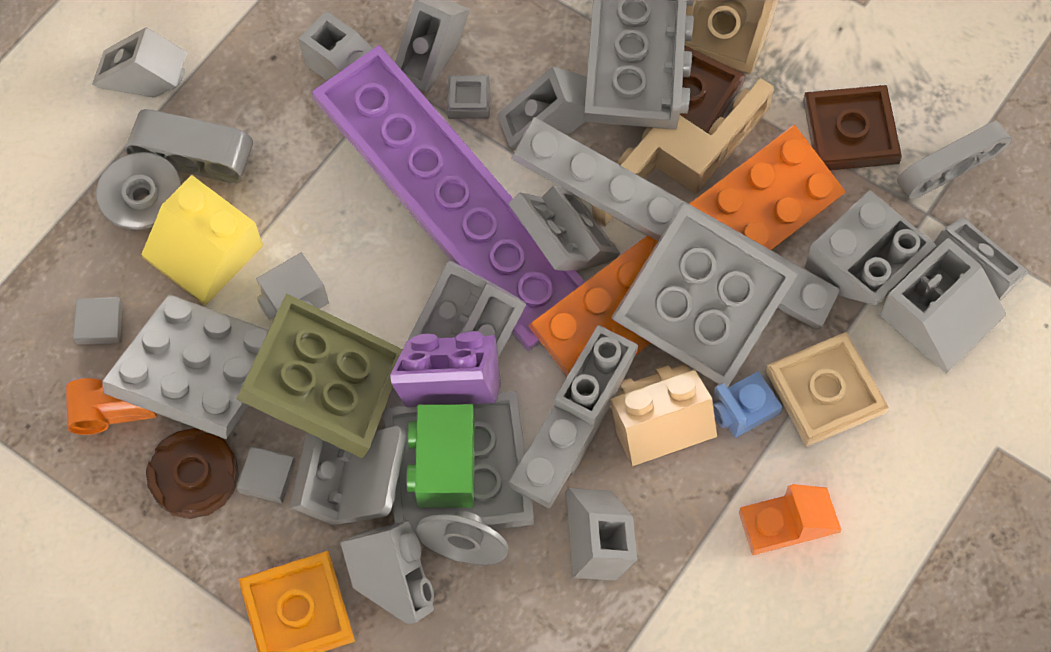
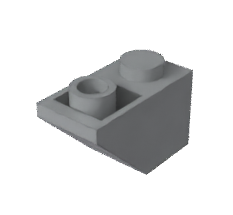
M568 488L566 490L573 578L617 580L637 561L633 515L612 491Z
M409 521L363 531L340 542L351 583L355 590L406 624L416 623L434 611L433 588L430 581L425 578L420 561V542L416 534L412 532Z

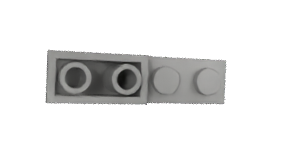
M600 325L596 327L555 396L554 407L511 477L509 488L549 509L551 508L569 475L573 476L611 406L610 399L616 396L637 352V344Z

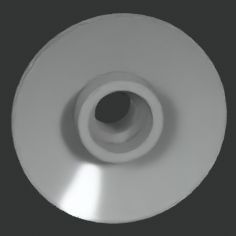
M145 152L125 155L111 163L100 176L96 188L97 204L106 219L114 225L132 230L153 227L162 204L182 185L181 179L175 167L167 159L159 155ZM142 194L148 195L145 199L136 201L138 196Z
M459 511L455 515L428 516L421 519L416 528L418 539L426 547L437 554L455 561L475 565H491L503 561L508 553V544L505 539L496 531L483 524L482 519L478 515L471 512Z

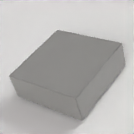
M489 75L448 76V119L489 118Z
M120 297L76 299L73 339L77 345L121 343L123 303Z
M251 446L237 485L238 492L283 503L296 463L294 457Z

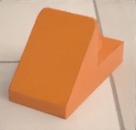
M798 484L788 485L784 496L743 506L739 510V516L752 556L837 534L842 530L827 487Z

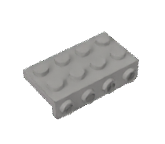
M593 0L583 122L677 129L680 113L687 114L689 109L690 88L682 87L683 77H689L691 71L692 51H684L685 41L692 40L694 16L686 15L687 6H693L694 0Z

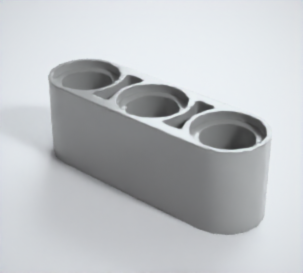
M144 109L138 113L126 143L125 152L128 155L140 152L153 153L167 159L177 171L225 182H238L241 179L252 149L253 139L247 133L233 127Z

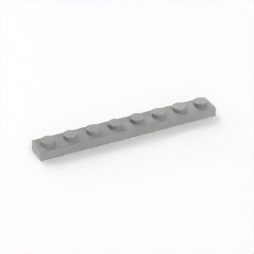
M535 117L511 158L659 241L681 203L686 204L798 273L779 304L778 309L815 330L823 326L840 291L834 285Z

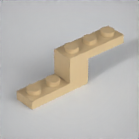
M760 78L751 90L743 89L733 103V111L726 119L723 117L718 118L709 133H706L681 115L679 116L677 129L647 127L639 145L635 149L628 148L617 164L645 180L657 168L697 195L770 109L774 86ZM592 205L593 217L606 226L614 216Z

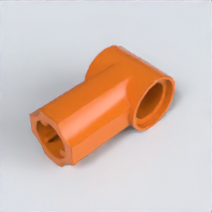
M82 378L73 380L66 385L67 428L71 433L93 435L106 431L109 428L108 424L157 418V413L104 394L102 380Z

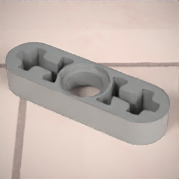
M993 121L913 163L900 174L897 182L910 199H917L994 158L1007 148L1012 138L998 121Z

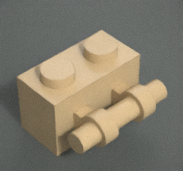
M687 364L674 368L666 365L655 369L654 375L633 381L632 378L625 379L616 396L610 399V408H612L617 438L632 466L717 437L712 397L696 370L690 371Z

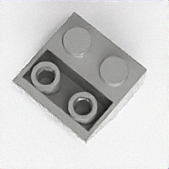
M869 190L811 244L804 268L839 288L840 291L837 296L878 305L889 292L935 250L937 245Z
M947 238L888 293L879 316L947 374L1005 317L1006 312L983 267L952 240Z

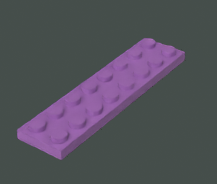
M380 45L376 46L312 91L313 100L449 260L483 277L527 303L512 334L528 352L541 343L528 325L585 283L584 279L576 270L562 271L553 268L508 205L513 199L511 195Z

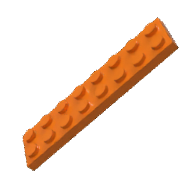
M794 124L693 200L690 205L772 250L845 194L846 191ZM647 235L528 325L566 377L598 325L637 344L638 349L635 355L651 344V342L614 321L611 317L657 244V240Z

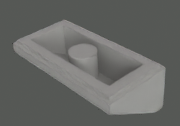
M961 217L943 229L934 241L937 248L949 238L983 267L999 301L1028 273L1027 269L965 218Z

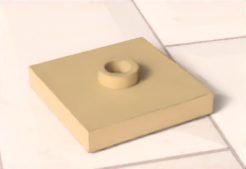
M847 332L770 363L765 369L806 447L883 415L889 408Z

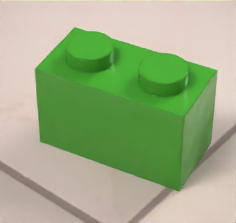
M473 404L417 405V421H409L408 445L409 449H416V464H408L407 491L415 492L418 508H474L475 417Z

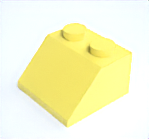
M191 175L162 204L141 255L143 259L206 306L263 247L256 223Z

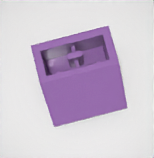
M475 331L464 332L454 338H438L434 334L417 335L411 340H407L390 374L391 384L406 407H417V405L495 403L501 387L495 335L482 336L480 332Z

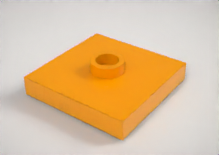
M329 551L238 579L258 652H325L356 642Z

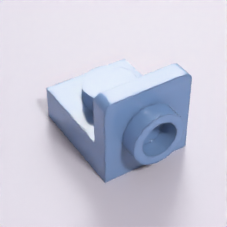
M759 371L728 388L724 383L714 388L712 400L715 420L722 428L728 427L735 438L781 414L782 405Z

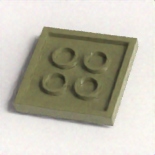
M286 293L236 399L360 458H364L371 446L393 389L390 374L403 349Z

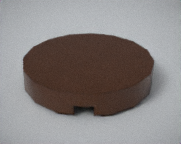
M198 428L177 431L163 439L155 448V454L152 456L151 462H148L146 468L147 486L158 505L173 516L189 519L208 516L224 506L234 493L239 477L237 459L227 442L219 436Z

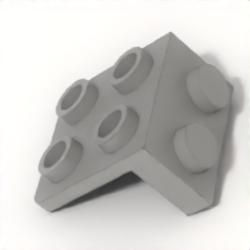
M398 426L376 430L371 446L364 458H360L307 433L289 508L330 525L387 516L396 499L397 480L401 462L405 456L406 430Z

